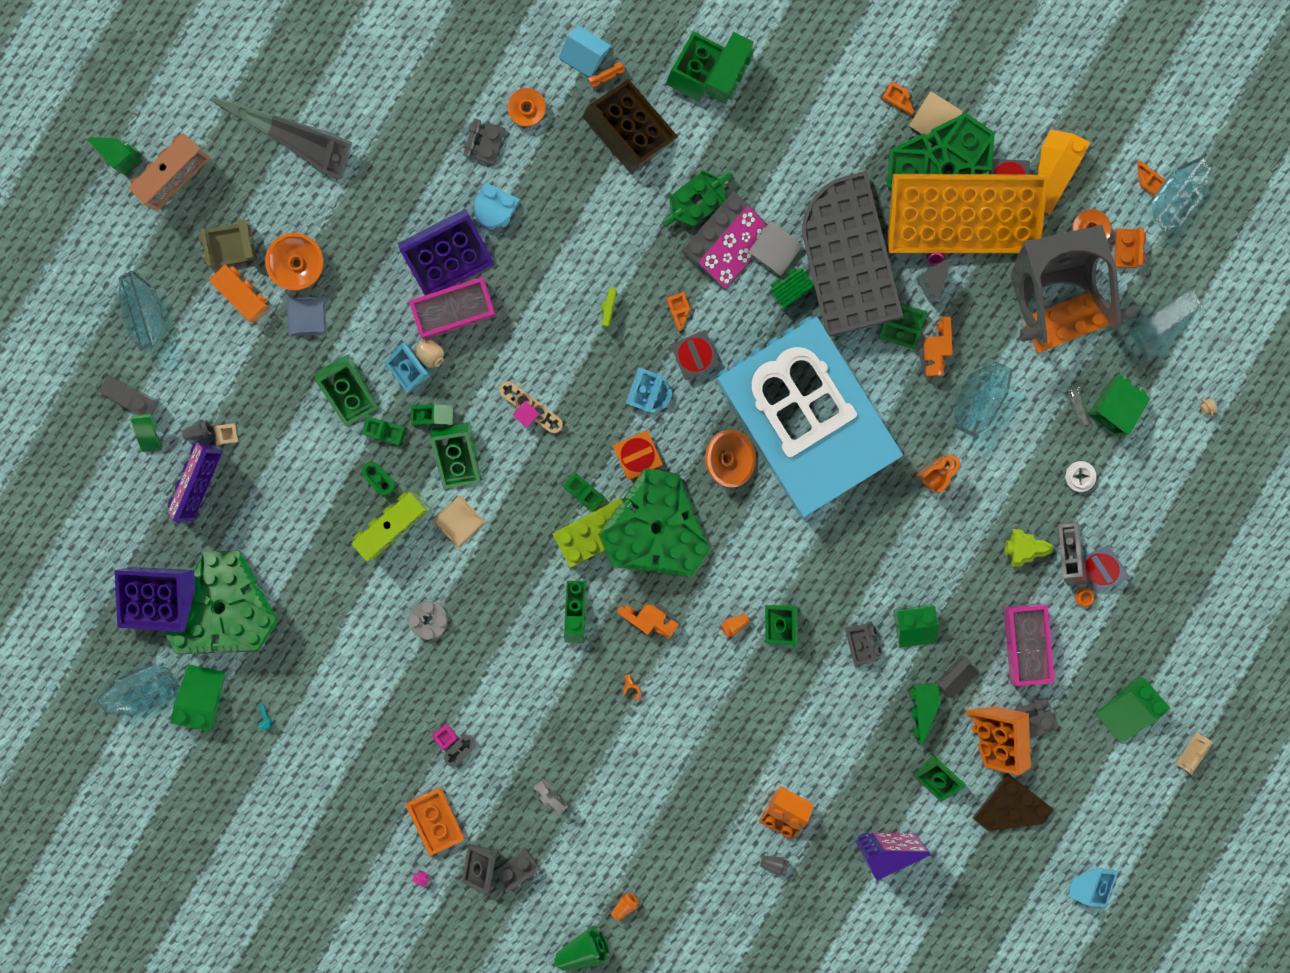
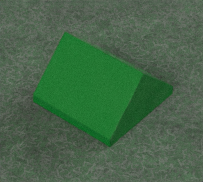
M795 604L765 605L766 643L798 645L797 606Z
M932 755L913 775L940 802L966 787V784L935 755Z

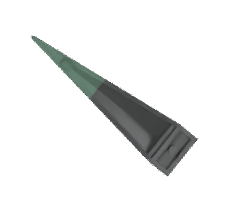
M215 97L210 98L214 103L280 142L321 172L339 180L343 177L352 142L338 137L331 132Z

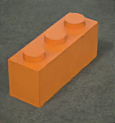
M224 264L209 281L249 322L255 323L270 308L266 304L268 300L261 293L257 295L252 290L254 286L247 279L243 281L239 277L241 273L233 265L229 267Z

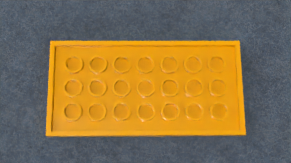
M893 174L887 252L1019 253L1025 241L1042 238L1049 176Z

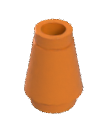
M744 613L723 620L720 627L725 636L729 638L730 636L734 637L750 621Z
M630 892L623 894L611 913L613 918L620 921L637 909L638 899Z

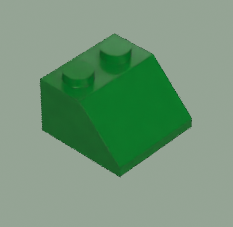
M89 137L87 139L113 169L126 177L143 162L139 157L141 155L139 150L133 145L131 146L127 141L122 142L118 138Z
M934 605L894 610L899 648L937 643L938 621Z

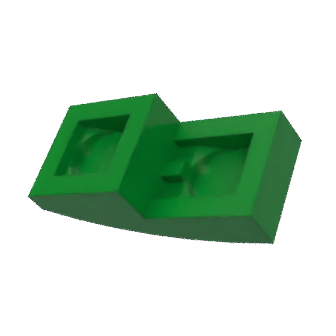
M152 415L131 416L133 429L142 452L162 450V442L156 433L157 425Z
M367 416L362 435L402 446L407 427Z
M573 472L562 485L563 488L592 512L605 498L576 472Z

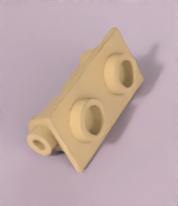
M1196 732L1176 762V765L1192 775L1213 743Z

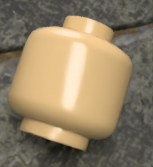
M423 340L417 345L415 349L416 357L426 368L439 367L443 363L444 350L433 340Z

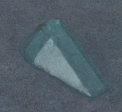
M1193 290L1188 291L1127 330L1147 363L1166 351L1201 308L1202 304Z

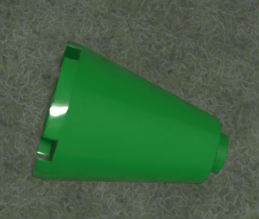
M597 926L589 927L556 953L554 962L557 968L566 971L604 965L609 962L610 958H607L606 955L609 953V947L603 933L599 932L598 934L595 930L598 928Z

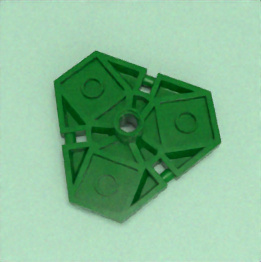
M964 113L931 129V132L926 135L923 133L889 151L886 187L892 190L893 174H943L942 169L944 166H949L952 169V174H975V171H981V174H988L989 171H992L995 132L969 114ZM934 140L936 146L931 148L929 142Z
M647 468L643 469L624 496L625 502L617 506L598 533L612 568L642 572L655 570L654 573L690 578L694 575L711 548L703 533L697 515L693 514V505L690 502L680 474ZM631 505L636 508L634 512L629 509ZM683 512H685L687 519L685 520L683 519L681 514ZM652 524L655 526L656 529L655 534L651 531ZM653 556L656 557L655 563L652 562Z
M239 550L204 552L193 569L196 592L193 595L185 631H164L176 654L215 653V650H219L222 653L259 652L278 619L262 589L257 588L256 584L258 582L244 555ZM249 588L250 591L245 594L244 591ZM225 606L224 612L220 614L221 608Z

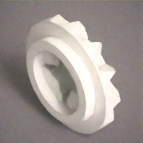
M1078 461L1072 463L1066 469L1065 479L1067 485L1072 490L1084 492L1091 489L1095 484L1096 472L1089 463ZM1079 471L1083 475H1088V477L1081 479V482H1079V479L1073 478V476L1079 474Z

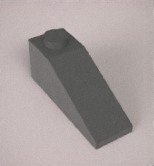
M107 375L99 391L139 415H152L159 403L157 399L110 375Z
M1079 523L1058 525L1064 581L1068 586L1088 584Z

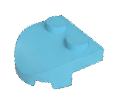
M485 182L475 199L474 214L477 222L482 227L491 230L501 226L505 227L509 223L510 217L520 199Z
M638 368L626 404L648 412H657L667 407L672 396L668 380L662 375Z

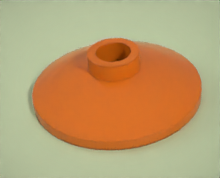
M521 88L511 95L507 108L509 116L516 124L529 127L536 125L542 120L546 111V103L543 96L535 89ZM530 106L531 110L529 112H525L524 107Z
M1088 209L1077 215L1073 222L1072 231L1086 229L1088 226L1103 225L1108 240L1111 234V223L1102 211Z

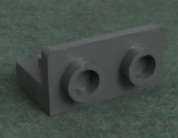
M872 621L845 628L854 666L877 662L881 659L882 648L877 642V629L873 626Z
M525 848L495 869L494 872L505 886V892L508 893L510 890L514 892L522 886L521 883L526 879L530 881L538 875L539 866L527 848Z

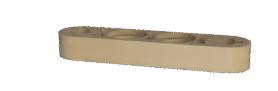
M506 381L501 384L499 391L506 400L519 408V398L526 396L529 399V404L534 409L542 408L544 410V416L540 419L536 418L534 421L551 433L561 431L563 422L558 416L514 383ZM505 386H513L511 390L516 394L518 390L521 392L516 396L514 402L511 400L514 396L509 393L507 395L504 394L505 390L503 388ZM548 413L551 414V416L549 417L550 420L559 421L557 423L559 426L558 429L553 428V430H551V424H549L547 421L545 425L542 423V421H544L547 418Z

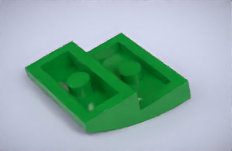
M900 303L903 318L883 323L878 338L916 349L927 311Z

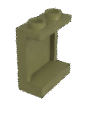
M246 219L239 220L238 224L212 229L200 228L199 241L204 247L205 252L202 254V257L208 267L213 269L222 267L224 264L229 266L257 260L251 225Z

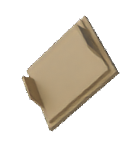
M461 495L433 520L458 549L486 523Z

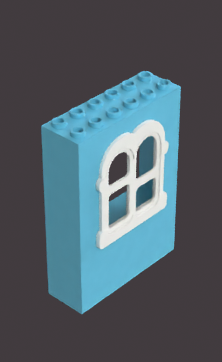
M811 316L807 317L798 324L800 327L797 329L794 326L782 334L783 337L781 339L775 337L766 344L767 347L765 349L757 348L751 352V357L747 360L743 357L735 362L734 368L731 370L727 367L719 372L716 379L719 388L800 517L809 515L903 456L817 316L813 319ZM798 360L809 362L822 381V387L807 396L801 395L790 376L791 365ZM771 377L782 379L790 391L789 396L774 405L768 403L762 392L764 382ZM828 393L837 405L839 412L825 422L819 423L809 404ZM793 402L799 405L812 427L809 432L796 440H792L777 417L778 411Z

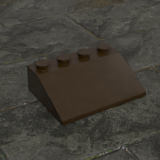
M629 79L589 104L582 116L632 175L678 138V135Z

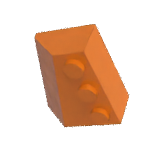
M997 706L966 709L967 715L973 718L975 725L971 727L973 733H978L981 742L978 744V748L986 768L1018 776L1031 768L1029 713Z

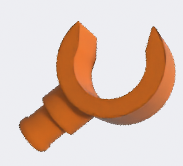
M630 674L625 675L626 687L624 688L623 695L626 694L629 688H635L638 694L634 701H637L641 694L640 688L633 684Z

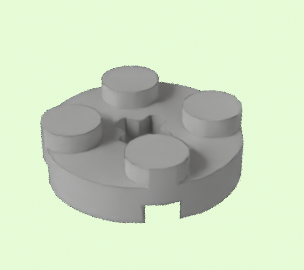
M433 601L417 604L412 609L408 619L413 633L426 640L440 636L445 631L448 621L447 612L444 607ZM425 615L427 617H429L430 615L433 617V619L431 620L433 622L432 625H430L429 623H424Z
M545 779L539 781L534 786L536 792L542 795L540 800L546 806L551 805L552 810L558 816L568 808L561 795L558 796L554 791L555 788Z

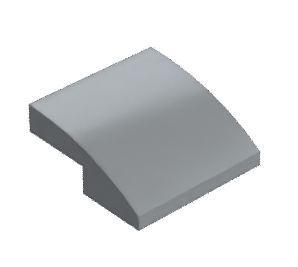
M770 221L748 253L761 264H765L776 275L782 276L803 245L781 227Z

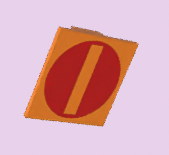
M648 430L612 445L628 480L639 476L643 469H655L663 465Z

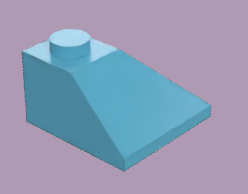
M1096 868L1074 878L1069 886L1070 892L1068 897L1087 906L1106 907L1118 871Z

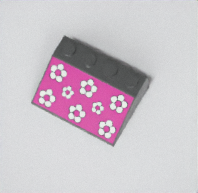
M733 191L683 248L682 253L720 287L726 290L754 258L748 251L768 224L748 203Z

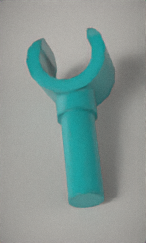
M260 703L258 705L263 721L258 724L262 731H267L273 726V723L266 714L264 704Z

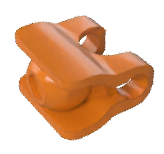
M954 455L941 456L932 465L924 467L916 477L921 479L922 483L933 494H940L949 485L951 477L960 468V461ZM946 462L949 463L948 468L945 467Z

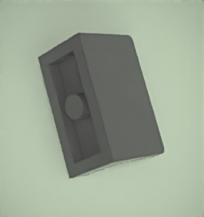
M961 655L935 683L951 698H954L975 676L978 670L965 656Z

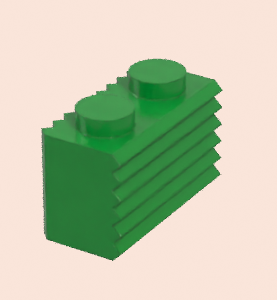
M793 268L786 274V279L783 281L778 279L770 285L772 289L769 290V293L781 310L814 288V284L802 268L798 270Z

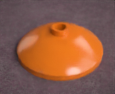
M287 233L279 236L271 243L265 256L266 271L271 280L281 288L291 291L303 290L313 285L320 277L324 265L323 254L318 244L307 235L301 233ZM297 260L300 261L299 267H295L294 265L295 261Z
M724 430L717 433L710 440L706 449L705 463L708 473L717 484L724 487H738L747 482L753 474L756 464V453L750 439L744 433L737 430Z

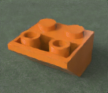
M780 786L772 795L759 822L792 840L808 823L814 804Z

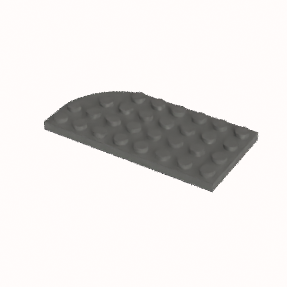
M867 171L831 181L813 197L806 209L802 224L805 249L825 330L829 337L903 318Z

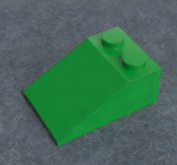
M693 31L671 69L666 85L700 102L706 91L707 83L725 48Z
M349 354L315 372L316 383L345 426L379 409L363 376Z
M470 422L432 428L430 440L443 489L481 483Z
M188 664L174 703L170 724L204 731L213 729L215 727L226 672Z
M1138 676L1095 714L1116 739L1122 743L1157 721L1171 708L1146 679Z

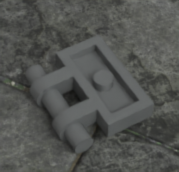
M474 118L473 124L470 125L468 130L470 132L468 140L464 143L463 148L465 150L463 156L470 158L472 151L477 152L475 158L477 161L495 165L505 128L487 122L485 129L479 128L481 120ZM477 135L482 136L479 146L474 144Z
M1047 698L1036 699L1031 704L1020 705L1016 707L1017 709H1014L1015 711L1025 713L1036 710L1037 715L1029 717L1030 739L1058 729L1052 711L1047 710L1043 712V707L1049 705Z

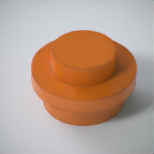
M1080 588L1075 593V601L1079 606L1088 607L1094 602V593L1088 588Z

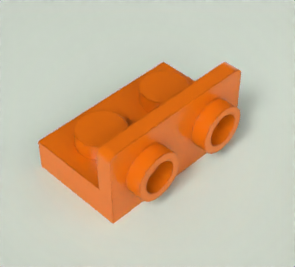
M1144 228L1115 229L1114 262L1116 268H1139L1145 262L1143 244L1146 242Z

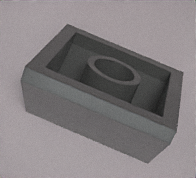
M950 260L943 261L916 278L926 298L931 303L940 299Z
M468 845L462 883L484 894H489L498 849Z

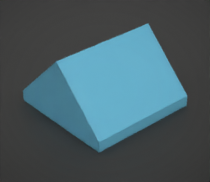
M578 26L567 36L559 59L590 78L594 75L611 45Z
M402 343L384 362L407 393L431 376L406 343Z

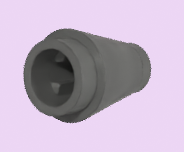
M202 419L182 430V436L185 441L208 438L213 433L211 423L208 420Z
M762 856L761 867L778 876H786L789 865L788 860H785L783 857Z

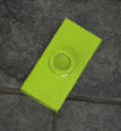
M609 287L607 301L602 302L601 312L604 315L601 325L605 328L610 327L617 295L616 288Z

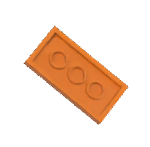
M1087 292L1044 309L1047 342L1041 344L1038 339H1034L1032 342L1036 353H1040L1110 324L1095 304L1093 297ZM1037 313L1032 314L1037 321ZM1024 320L1027 329L1030 328V327L1028 326V324L1026 323V321Z

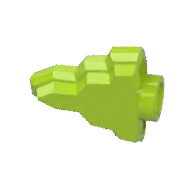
M1012 529L1011 540L1005 541V555L1010 556L1012 567H1021L1026 562H1032L1035 557H1044L1053 552L1052 544L1044 540H1036L1033 535L1025 534L1023 530Z

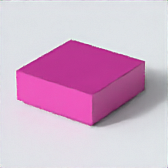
M524 401L512 415L527 428L539 416V413L529 403Z
M445 724L432 735L443 751L459 739L448 724Z

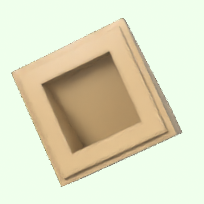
M235 423L213 427L216 446L238 442Z

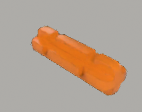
M618 62L614 64L613 68L609 67L599 72L597 76L593 75L589 78L591 86L596 88L600 86L601 82L605 83L615 78L617 74L624 73V65Z

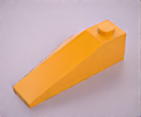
M1050 130L1041 147L1038 175L1049 176L1044 212L1048 215L1051 214L1090 144L1089 141L1073 133Z

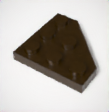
M1007 773L972 818L988 831L1042 825L1054 809Z

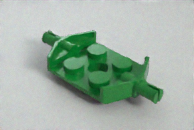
M701 170L697 176L672 195L670 194L671 213L662 221L663 225L667 228L674 221H679L689 227H694L721 206L726 200L724 182L733 177L730 170H727L718 177ZM700 195L703 201L701 204L695 205L692 203V197Z

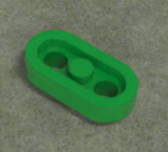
M368 462L363 466V477L377 493L389 495L394 491L395 483L393 479L378 463ZM371 468L376 470L374 475L369 473ZM384 482H387L389 485L386 490L382 487Z

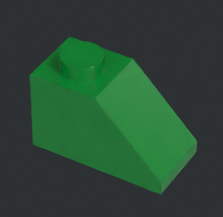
M453 405L411 406V425H453Z

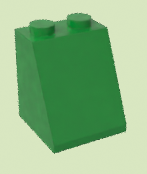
M1123 375L1113 377L1087 412L1089 416L1116 436L1129 435L1150 400L1146 396V391L1140 387H1134L1130 384L1131 380Z

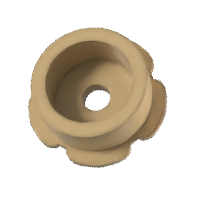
M1211 398L1202 400L1200 408L1204 415L1213 416L1214 413L1218 412L1217 406Z

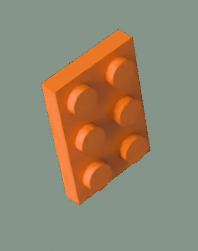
M441 787L405 804L429 856L465 840V836Z

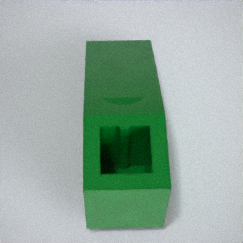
M567 581L564 621L565 643H584L586 581Z
M935 682L912 684V689L909 691L910 700L914 701L911 715L912 719L916 722V728H913V736L920 744H924L940 705L939 686Z

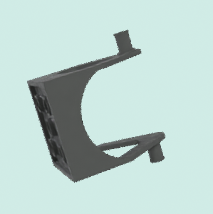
M1103 225L1029 240L1023 243L1010 274L1022 316L1030 327L1020 330L1022 342L1038 339L1041 344L1047 342L1042 288L1051 284H1072L1087 291L1114 328L1120 327L1123 320L1137 317L1134 306L1120 309L1117 269ZM1100 258L1107 263L1109 270L1110 306L1098 292L1096 285V267ZM1034 293L1037 321L1027 308V303Z

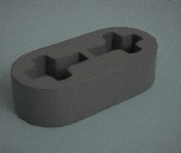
M468 734L461 736L446 752L444 756L446 764L452 767L460 764L475 747L474 737ZM463 739L471 741L470 748L468 746L463 750L460 748L463 745ZM456 751H458L459 754L456 757L458 761L456 762L455 760H453L451 762L449 760V753L453 755Z

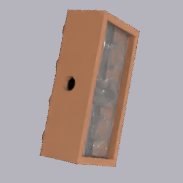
M182 133L173 139L172 144L167 149L159 153L158 158L154 162L149 163L145 167V171L140 176L135 177L131 181L128 189L144 205L158 211L210 157L191 138Z

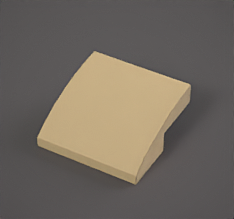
M930 91L909 126L926 135L931 132V129L960 116L963 111Z

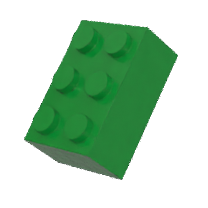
M735 32L732 33L707 83V95L725 104L728 99H733L738 86L736 83H741L745 75V65L749 66L755 52V49H753L754 41Z

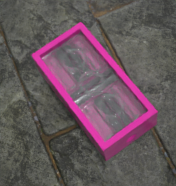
M483 277L409 301L420 338L423 340L497 317Z
M1030 604L1003 607L1010 683L1015 686L1055 683L1048 605Z

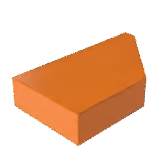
M891 81L882 100L913 116L914 109L911 105L908 90Z
M1140 160L1137 163L1139 185L1155 198L1168 181Z
M684 292L666 298L678 332L682 330L691 310Z

